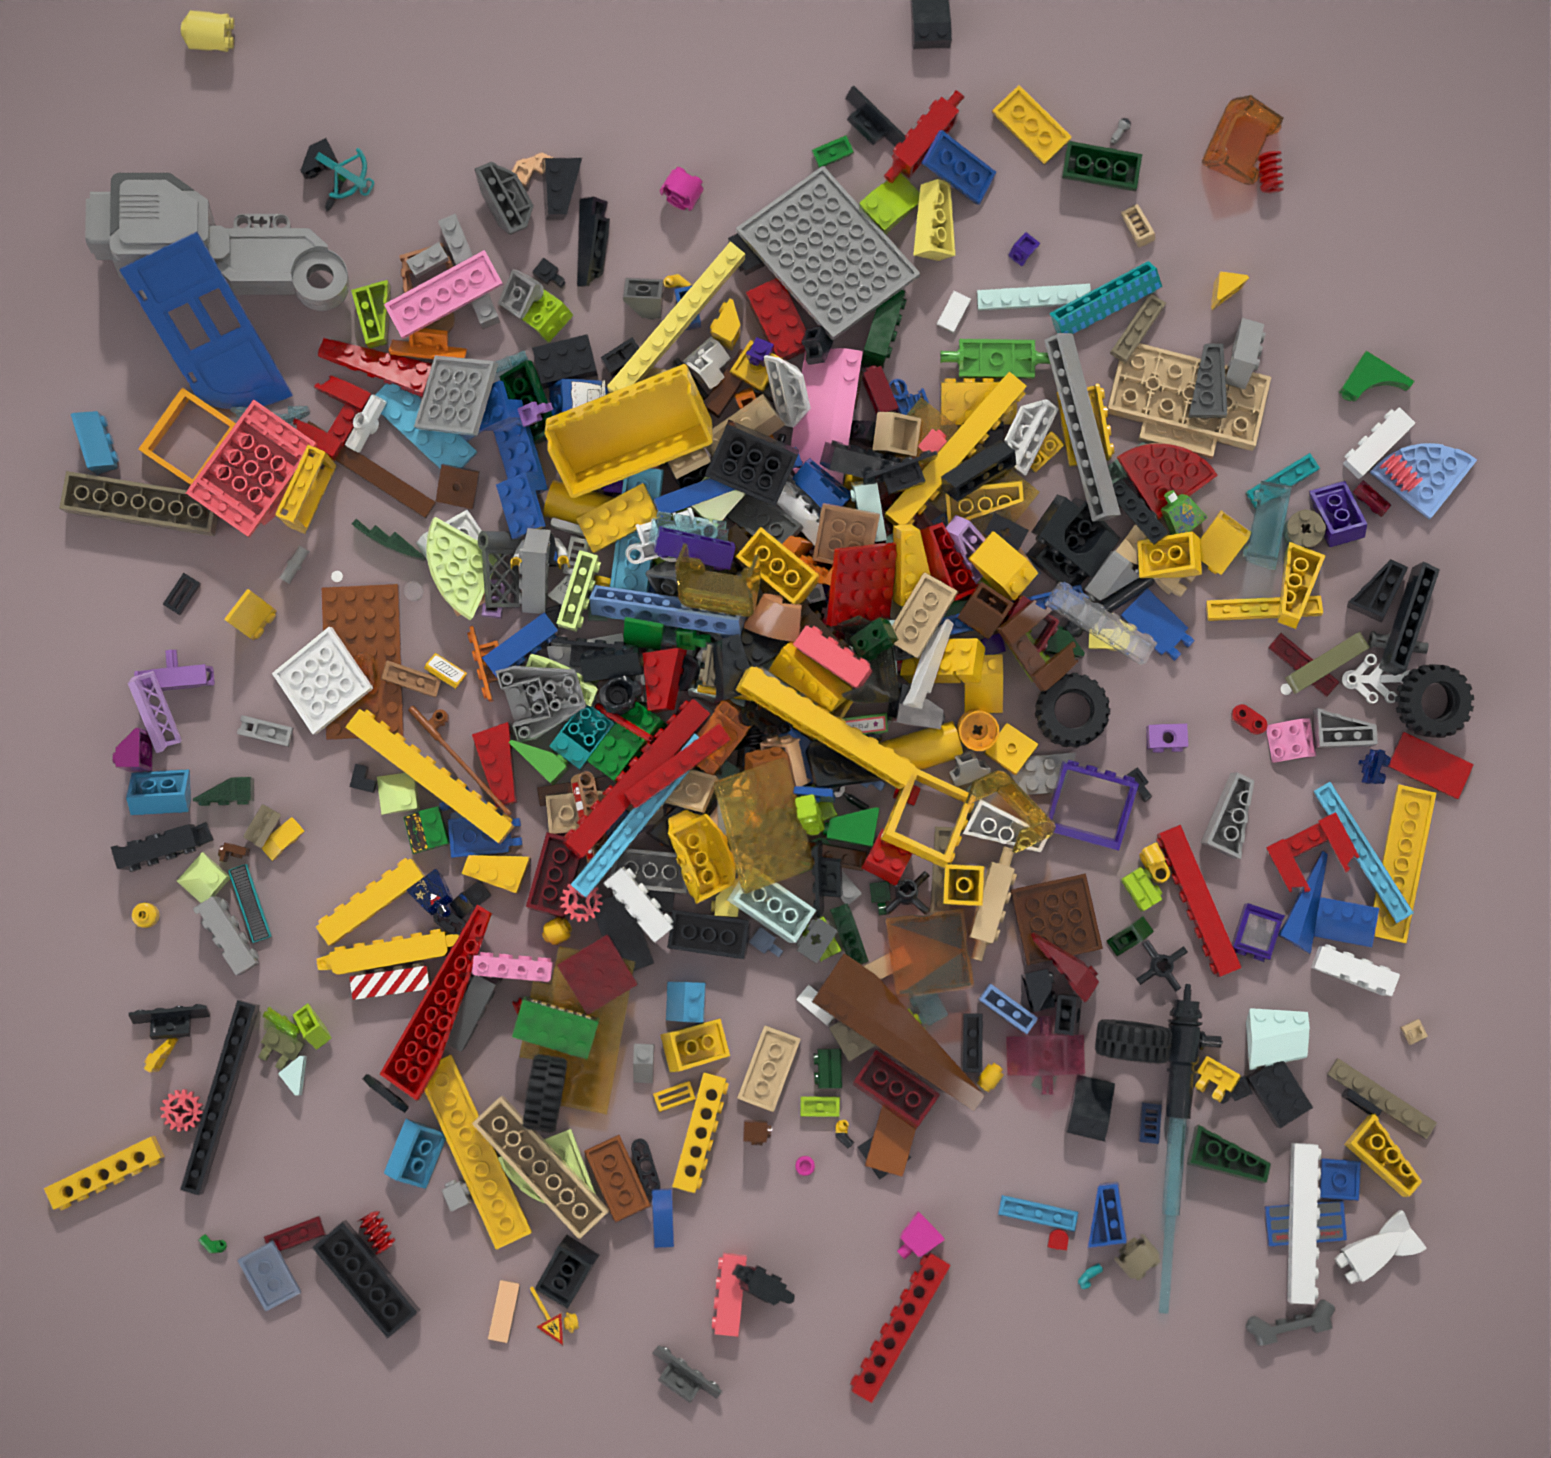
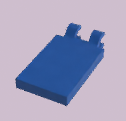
M1148 588L1120 615L1160 655L1166 652L1174 661L1181 655L1174 648L1179 641L1187 648L1195 641L1190 635L1185 633L1188 627Z
M466 818L448 819L451 858L509 852V846L523 845L521 837L511 838V832L500 845ZM520 818L512 819L511 823L514 827L521 826Z

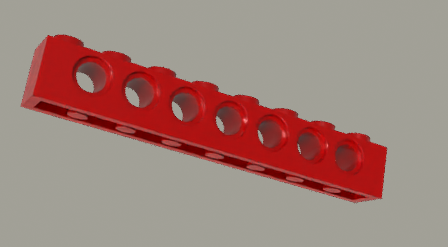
M930 1251L928 1255L924 1254L919 1262L921 1265L918 1272L914 1271L911 1275L909 1288H904L899 1297L901 1302L898 1307L895 1305L889 1314L891 1316L888 1324L886 1322L883 1324L879 1332L882 1335L878 1341L874 1340L869 1349L872 1351L870 1356L863 1359L860 1364L862 1370L859 1375L855 1374L850 1382V1385H852L851 1391L870 1403L875 1399L951 1266L950 1263ZM928 1269L934 1271L933 1278L929 1280L923 1277V1273ZM916 1287L924 1288L922 1296L917 1297L913 1294ZM906 1304L914 1305L912 1313L907 1314L904 1312L903 1309ZM902 1321L905 1324L904 1328L901 1331L895 1330V1322ZM888 1338H892L895 1341L894 1346L891 1348L884 1346V1341ZM881 1355L885 1358L882 1365L874 1363L876 1356ZM873 1373L875 1379L872 1382H866L864 1380L865 1374Z

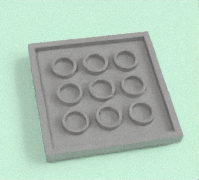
M435 356L414 427L419 430L477 436L498 363L487 360Z

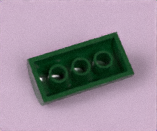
M1068 141L1061 178L1136 192L1143 154Z
M525 360L499 376L500 380L504 383L508 399L522 400L523 406L531 402H537V405L548 403L531 360ZM552 411L541 414L542 420L530 425L535 444L547 441L545 424L546 419L553 416Z

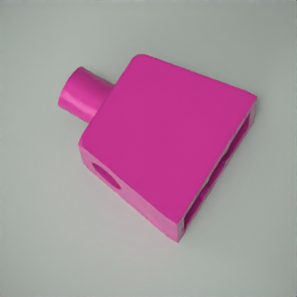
M917 1211L899 1236L905 1243L897 1252L904 1259L912 1252L921 1257L943 1242L945 1238Z

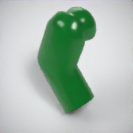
M206 1234L198 1239L200 1244L209 1253H222L227 1248V1243L224 1240L211 1241Z

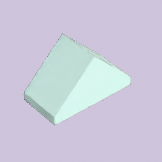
M299 1056L278 1073L294 1095H302L307 1056Z

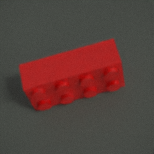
M775 278L747 291L746 299L767 342L774 344L772 352L785 361L804 353L805 348L801 341L806 328L785 286Z

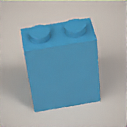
M667 982L666 1020L704 1022L706 983Z

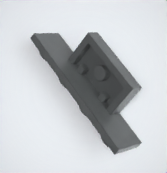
M658 1345L652 1352L668 1364L658 1381L687 1402H692L700 1388L714 1398H717L723 1392L719 1389L720 1387L717 1383L708 1381L700 1371L693 1370L687 1366L685 1360L673 1356L668 1348Z

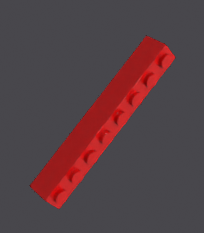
M1178 825L1157 834L1156 842L1166 855L1164 857L1167 867H1171L1173 872L1171 878L1174 884H1178L1181 892H1178L1179 897L1183 903H1186L1188 918L1190 921L1193 920L1196 926L1194 932L1197 938H1201L1203 946H1201L1202 951L1211 961L1209 964L1213 975L1216 974L1217 977H1221L1242 968L1182 826Z

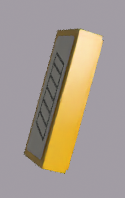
M436 653L424 667L425 670L455 689L467 675L465 671Z

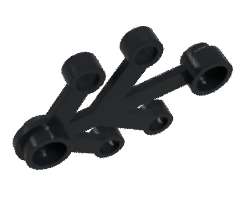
M753 700L750 701L748 707L741 709L738 719L742 725H754L766 737L775 736L777 732L776 727L783 734L790 732L792 729L789 722H782L773 715L774 713L763 706L760 710H756L758 703ZM763 717L773 725L767 726L758 718Z

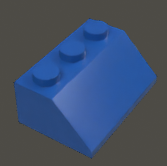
M1320 897L1314 937L1372 948L1379 908Z

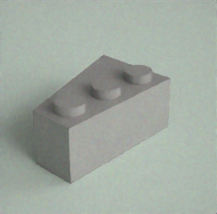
M1242 318L1234 340L1231 361L1228 363L1229 369L1225 377L1226 384L1245 389L1253 370L1257 371L1260 359H1257V357H1260L1263 349L1260 343H1263L1266 334L1263 332L1264 324Z
M1319 708L1313 710L1315 749L1367 747L1378 744L1377 725L1341 716L1337 713L1327 712Z

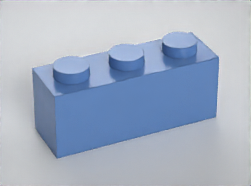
M988 984L978 998L980 1002L1024 1034H1028L1038 1019L992 984Z

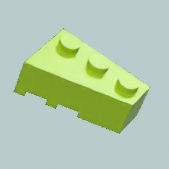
M388 280L351 290L364 339L369 349L388 344L389 313L384 306L385 303L390 301L391 285Z

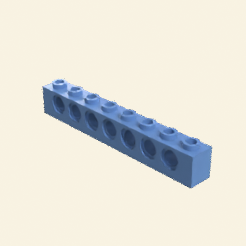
M598 585L594 586L589 598L591 614L618 619L629 617L661 623L665 626L733 636L741 635L745 623L743 606Z

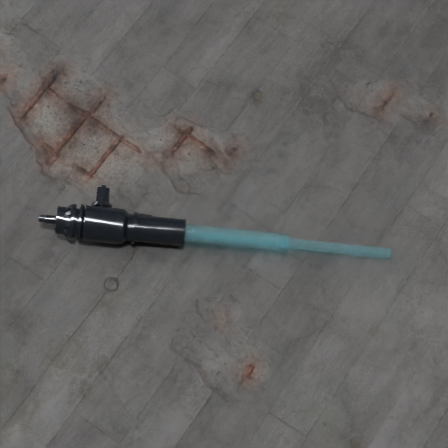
M1185 984L1183 1000L1174 999V1007L1169 1013V1016H1173V1019H1168V1022L1171 1023L1168 1024V1028L1172 1032L1168 1060L1170 1066L1167 1068L1169 1079L1166 1117H1169L1162 1208V1214H1166L1159 1301L1160 1313H1169L1176 1216L1180 1215L1187 1119H1191L1192 1095L1197 1074L1194 1068L1199 1063L1200 1050H1203L1205 1047L1221 1048V1044H1223L1222 1036L1205 1035L1204 1031H1200L1198 1026L1203 1024V1022H1198V1019H1202V1013L1199 1010L1200 1002L1191 1000V984Z

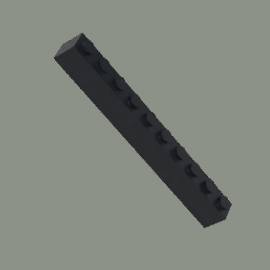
M237 1000L182 1181L181 1191L198 1196L204 1194L260 1005L243 1000Z

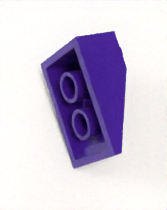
M1346 481L1309 491L1314 510L1321 516L1326 525L1324 538L1329 548L1365 538L1367 522Z

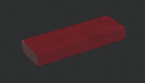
M317 1216L263 1238L266 1244L274 1241L280 1252L323 1236L326 1232L320 1216Z

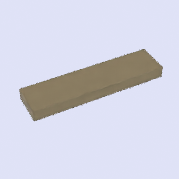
M1149 294L1110 354L1126 364L1165 307L1166 302L1153 294Z

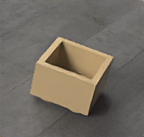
M878 412L873 450L898 456L916 457L921 418L894 412Z

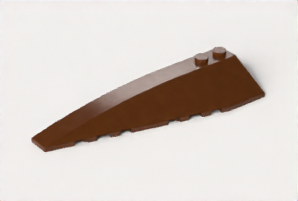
M843 954L812 1000V1003L972 1111H975L985 1096L876 974L846 954Z

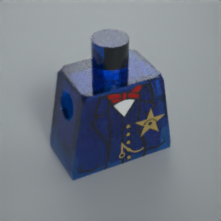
M434 869L406 890L430 915L438 912L440 917L444 918L450 914L451 911L447 905L453 901V897L444 876L437 869Z

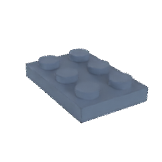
M274 1241L259 1247L237 1260L265 1311L301 1293L297 1282Z

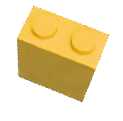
M1220 510L1200 538L1201 563L1204 562L1208 565L1207 568L1212 573L1222 575L1248 541L1252 532Z
M945 864L944 904L983 906L985 866Z

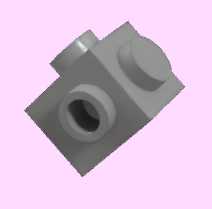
M454 1179L446 1183V1188L441 1190L450 1211H454L471 1202L468 1196L470 1194L466 1183L463 1184L462 1180L456 1182Z

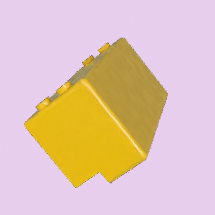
M686 364L546 419L545 436L548 440L547 450L571 498L579 497L711 445L713 442L712 419Z

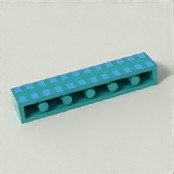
M1147 261L1049 313L1055 331L1057 333L1074 334L1123 309V307L1137 302L1140 298L1154 293L1157 289L1163 287L1158 270L1150 261Z

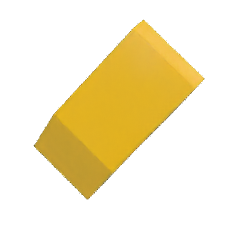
M291 817L269 835L262 850L273 861L286 847L296 842L305 831Z

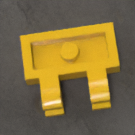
M1206 1056L1197 1071L1201 1077L1195 1087L1204 1093L1209 1081L1217 1084L1218 1087L1212 1094L1214 1100L1221 1102L1226 1090L1232 1093L1241 1075Z

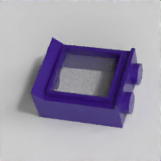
M1249 903L1244 904L1232 941L1235 953L1246 956V953L1254 955L1253 959L1264 962L1265 959L1271 960L1285 915Z

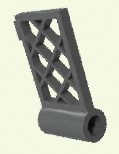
M481 531L478 535V546L482 550L486 608L521 607L519 595L522 592L519 589L518 565L513 566V569H511V564L508 566L503 560L506 555H511L512 559L521 542V537L512 539L510 531ZM489 554H492L497 559L493 566L489 562ZM499 564L506 569L502 575L496 570ZM492 573L498 578L495 584L490 581ZM508 573L513 577L511 585L504 579ZM501 582L507 588L504 594L497 589ZM493 592L500 598L497 603H492L491 595ZM509 592L514 596V603H510L506 599Z

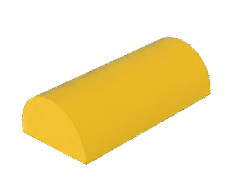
M553 480L546 497L543 516L579 525L576 520L578 517L614 499V497L591 491L579 497L571 498L564 483Z
M762 527L758 529L736 556L795 605H799L810 595L820 579L819 574Z
M953 721L941 725V729L926 728L880 742L882 746L893 749L898 756L908 758L911 764L915 765V768L919 770L953 761L955 756L963 754L961 742Z

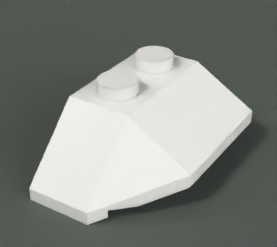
M766 355L764 356L776 412L785 423L784 426L793 428L811 409L804 376L793 364L781 358Z
M1045 399L1021 406L1004 439L1005 444L1015 450L1016 465L1013 468L1024 476L1027 475L1059 409L1049 400Z

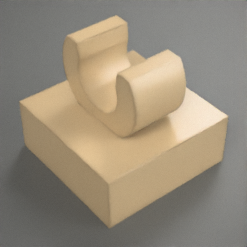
M1420 1019L1400 1027L1409 1045L1428 1037Z

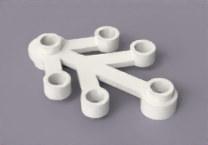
M1368 654L1356 670H1348L1343 674V685L1348 689L1358 690L1369 704L1376 703L1379 697L1377 693L1370 692L1362 683H1370L1385 697L1387 703H1394L1397 694L1393 691L1390 692L1382 683L1401 682L1403 685L1401 680L1404 676L1410 675V670L1396 676L1380 675L1384 670L1380 669L1378 665L1370 675H1362L1369 666L1377 662L1374 654ZM1369 656L1373 658V663L1367 661ZM1350 676L1355 678L1354 683L1349 681ZM1371 694L1375 696L1374 701H1370L1369 696ZM1389 694H1392L1394 696L1393 701H1390L1388 699Z

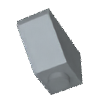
M634 1044L633 1082L653 1083L655 1044Z

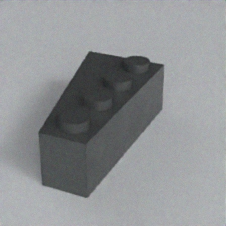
M471 974L467 983L469 987L464 992L446 1043L447 1045L460 1052L466 1048L478 1026L477 1021L481 1020L486 1011V1004H489L496 993L494 988L502 982L503 978Z

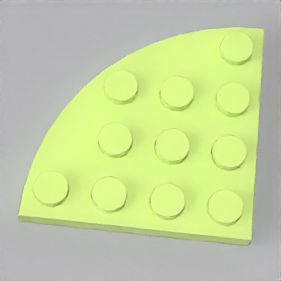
M434 517L429 527L426 545L431 576L445 600L462 616L471 620L485 592L482 550L479 548L477 540ZM489 554V562L493 566L497 559L492 554Z
M572 1129L544 1139L596 1195ZM502 1156L498 1157L507 1176L521 1191L533 1199L545 1203Z

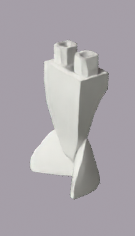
M1399 1210L1385 1223L1379 1234L1340 1249L1341 1253L1334 1260L1340 1268L1347 1264L1351 1266L1352 1270L1344 1275L1348 1282L1353 1284L1359 1280L1364 1282L1373 1276L1393 1255H1413L1427 1248L1411 1229L1403 1210Z

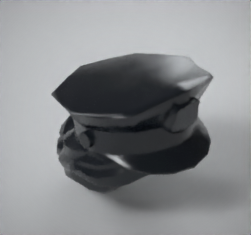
M627 676L615 677L601 687L599 692L600 704H602L607 713L623 715L635 707L636 698L642 696L644 687L638 680L633 681Z

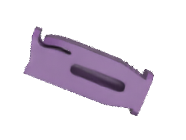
M172 649L165 651L167 668L134 672V676L154 671L162 691L214 686L215 684L212 666L203 664L178 667L177 650ZM206 671L210 672V680L208 681ZM151 678L143 679V685L152 689L153 683Z

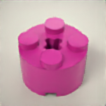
M676 167V169L670 172L660 188V194L662 196L665 194L667 196L666 201L680 210L689 208L688 211H691L703 193L701 185L703 181L697 176L692 177L687 174L683 168Z

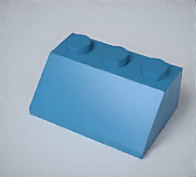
M98 411L72 413V421L87 468L96 475L118 469L117 462H119L117 452L112 449L114 441L111 434L107 433L106 427L108 422L105 415L102 416Z
M190 770L132 773L126 796L130 815L189 812L191 802Z
M405 1119L384 1174L396 1181L426 1189L446 1140L444 1133L425 1124Z

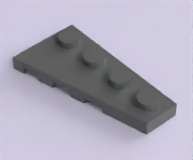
M1204 344L1188 418H1226L1227 398L1224 344Z

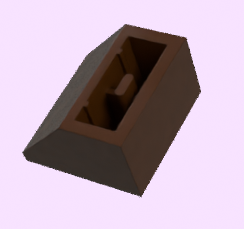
M981 582L975 588L957 616V619L989 640L1014 603Z

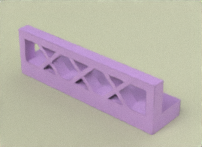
M151 671L132 677L128 682V686L155 752H162L167 746L180 743L182 739L155 672ZM150 677L153 683L152 689L145 687L142 680ZM151 694L159 698L160 704L158 707L151 704L149 700ZM158 712L166 715V724L158 721L156 717ZM165 729L172 732L175 739L166 741L164 737Z

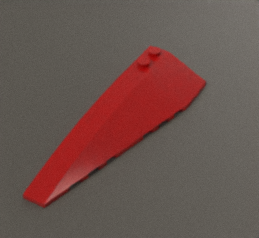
M479 905L474 909L379 1074L417 1101H419L439 1066L473 969L474 956L478 955L492 915L491 912Z

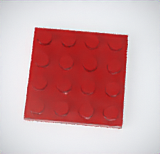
M894 542L834 549L827 625L837 626L875 621L879 617L890 619L897 557L896 544Z

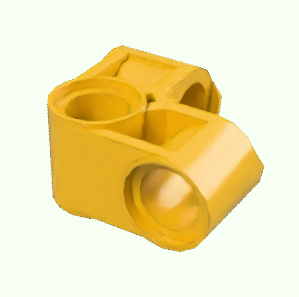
M1156 842L1142 849L1139 857L1144 867L1150 872L1153 882L1156 884L1166 882L1170 877V871L1158 843ZM1156 870L1164 871L1165 878H1157Z

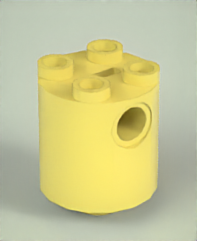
M190 10L181 23V36L189 49L228 52L229 48L233 49L234 38L231 37V29H234L235 24L234 18H230L228 13L215 14L212 12Z

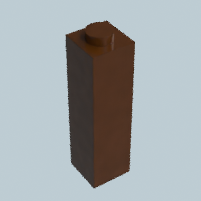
M742 349L739 350L724 372V378L714 387L704 402L707 411L717 418L721 417L735 396V393L744 383L743 380L730 373V370L743 352Z

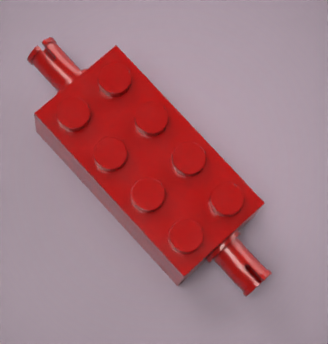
M955 90L948 100L943 97L938 101L934 100L929 107L930 111L926 115H921L918 119V125L915 129L911 128L906 133L904 142L902 144L899 142L893 149L894 154L892 155V167L884 174V178L887 181L893 183L900 173H903L910 179L921 166L938 131L943 130L948 134L957 123L959 110L956 107L964 99V96L959 91Z

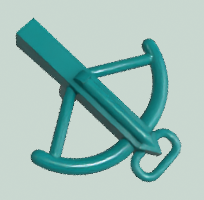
M360 148L356 149L358 154L340 164H337L320 152L316 155L315 159L334 170V193H330L329 197L335 199L346 198L354 194L358 189L360 194L367 196L372 190L374 180L371 178L365 179L367 161ZM360 157L362 171L359 177L342 167ZM338 173L355 183L349 191L338 194ZM367 181H371L372 184L366 193L362 192V189L367 187Z

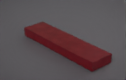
M1282 633L1268 647L1295 671L1313 661L1310 656ZM1328 673L1311 685L1328 697L1340 682Z

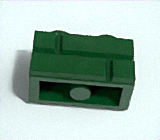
M841 1048L818 1049V1053H814V1065H818V1073H814V1083L818 1084L819 1089L842 1088Z

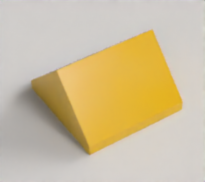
M1220 271L1213 285L1211 308L1214 310L1241 290L1249 279L1248 275Z

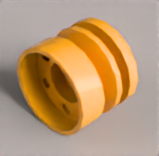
M971 709L959 718L956 725L960 741L969 749L985 751L997 742L999 725L996 719L986 711ZM974 725H977L978 727L981 726V728L979 729V734H977L976 732H972L974 730Z

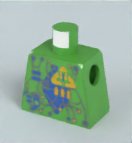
M1174 490L1164 495L1168 504L1161 509V512L1171 535L1190 532L1208 518L1189 496L1185 494L1177 496Z

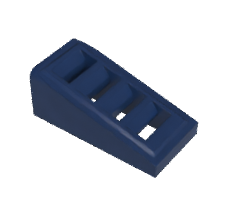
M1142 1102L1139 1142L1159 1144L1161 1104ZM1146 1109L1157 1110L1156 1114L1146 1113ZM1146 1117L1156 1118V1121H1145ZM1145 1125H1153L1155 1129H1146ZM1145 1133H1153L1154 1137H1146Z

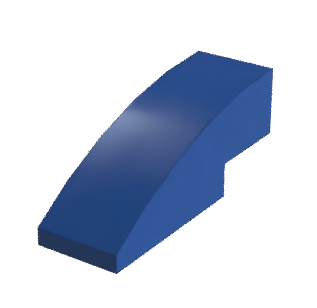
M672 1188L652 1189L654 1248L674 1247Z

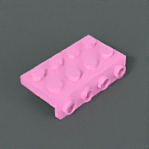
M480 952L479 956H474L472 972L477 976L548 982L551 979L552 970H555V963L551 962V958L538 957V961H532L530 956H518V959H512L513 955L499 954V958L493 957V953Z

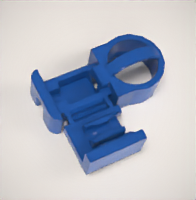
M894 379L889 383L890 388L892 384L896 386L898 395H894L900 414L912 416L915 410L929 406L924 388L918 391V394L912 395L911 393L908 396L907 385L902 379ZM899 383L902 384L903 387H904V393H903V394H902V392H901Z

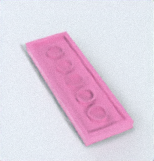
M485 250L385 303L384 306L402 339L502 286L503 283Z

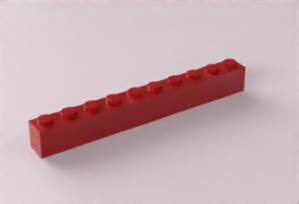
M694 698L689 702L685 700L679 707L681 711L678 715L673 714L666 721L668 726L664 730L660 728L653 736L656 738L653 743L650 744L648 742L641 749L643 754L639 758L635 756L628 764L630 766L626 773L622 771L615 779L618 782L613 787L609 785L602 793L604 798L601 801L597 799L590 807L592 811L587 816L584 814L577 821L579 826L575 830L571 828L564 836L566 840L563 844L580 859L586 855L631 804L624 792L671 759L710 715Z

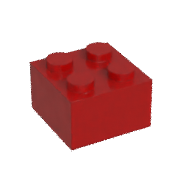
M881 829L862 869L896 886L912 853L882 840L881 836L884 829Z

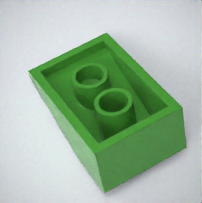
M514 740L509 742L552 785H555L569 770L566 766L568 762L560 754L555 756L552 752Z

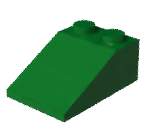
M625 617L623 642L626 645H638L639 648L646 649V653L662 650L666 633L664 624Z

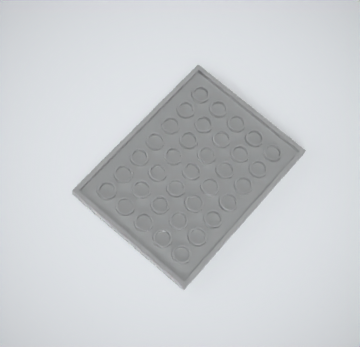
M824 166L736 228L737 234L819 326H823L826 334L832 341L920 276V272Z

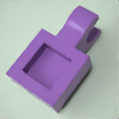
M531 402L518 408L523 427H528L541 421V414L553 410L551 402L537 405V402Z

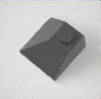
M626 278L623 301L642 318L651 320L661 319L663 280Z

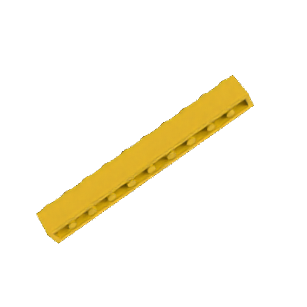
M1009 371L938 452L936 459L930 461L923 469L922 473L925 483L906 489L888 509L884 517L894 526L913 524L915 522L913 518L917 513L921 515L926 510L927 506L925 504L930 499L933 501L939 495L938 489L942 486L941 476L962 464L966 457L970 459L977 451L975 447L978 443L983 444L989 437L987 433L991 429L995 430L1002 422L999 419L1003 415L1008 416L1013 410V403L1015 401L1020 402L1026 395L1024 391L1027 386Z
M752 666L748 668L736 688V691L894 787L901 789L907 785L916 767L911 764L908 758L898 756L893 749L880 745L875 738L865 736L860 729L851 727L846 724L844 719L829 714L830 712L826 708L816 706L811 699L801 697L797 694L796 690L783 686L778 679L765 675L764 671L760 668Z
M361 709L357 711L346 726L348 730L501 845L514 828V825L511 823L513 820L505 813L502 816L496 812L498 808L489 801L487 804L480 800L482 796L473 790L470 793L465 789L467 785L460 779L453 780L450 777L452 773L444 767L441 769L435 766L436 761L428 755L426 758L420 755L421 750L415 745L411 744V746H408L404 743L406 739L399 733L392 734L389 731L391 727L383 721L380 723L375 721V715L367 709L365 712Z

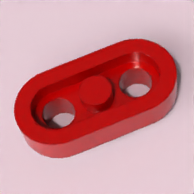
M1237 705L1231 712L1233 721L1250 733L1259 735L1266 731L1268 726L1267 720L1247 705ZM1240 710H1243L1245 712L1244 717H1241L1239 715ZM1256 721H1259L1261 723L1260 728H1257L1255 726Z

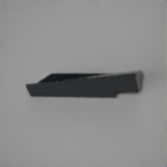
M594 196L579 200L578 287L590 286V283L602 276L604 271L610 219L604 217L608 201Z

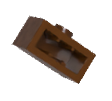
M744 1120L743 1142H751V1145L767 1143V1138H771V1125H768V1121Z

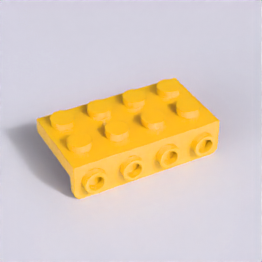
M945 378V382H940L941 425H962L1000 381H994V378H982V382H975V378H964L963 382H956V378ZM1017 401L1013 403L1012 406L1014 408L1008 416L1003 415L999 419L1004 421V425H1012L1017 415Z
M1098 383L1087 387L1105 458L1106 461H1110L1112 455H1114V445L1109 440L1111 428L1106 423L1108 410L1106 406H1103L1102 399H1105L1104 389L1100 388ZM1057 392L1056 396L1069 467L1078 466L1060 397Z

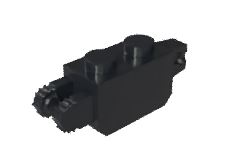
M736 1264L732 1275L740 1280L739 1284L742 1290L772 1305H776L780 1301L787 1304H792L795 1301L794 1294L786 1290L787 1285L781 1282V1277L775 1274L769 1276L766 1274L767 1270L758 1265L754 1268Z

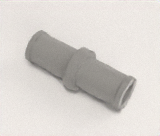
M299 545L291 560L287 561L288 565L279 578L290 584L296 572L302 568L301 564L309 551Z

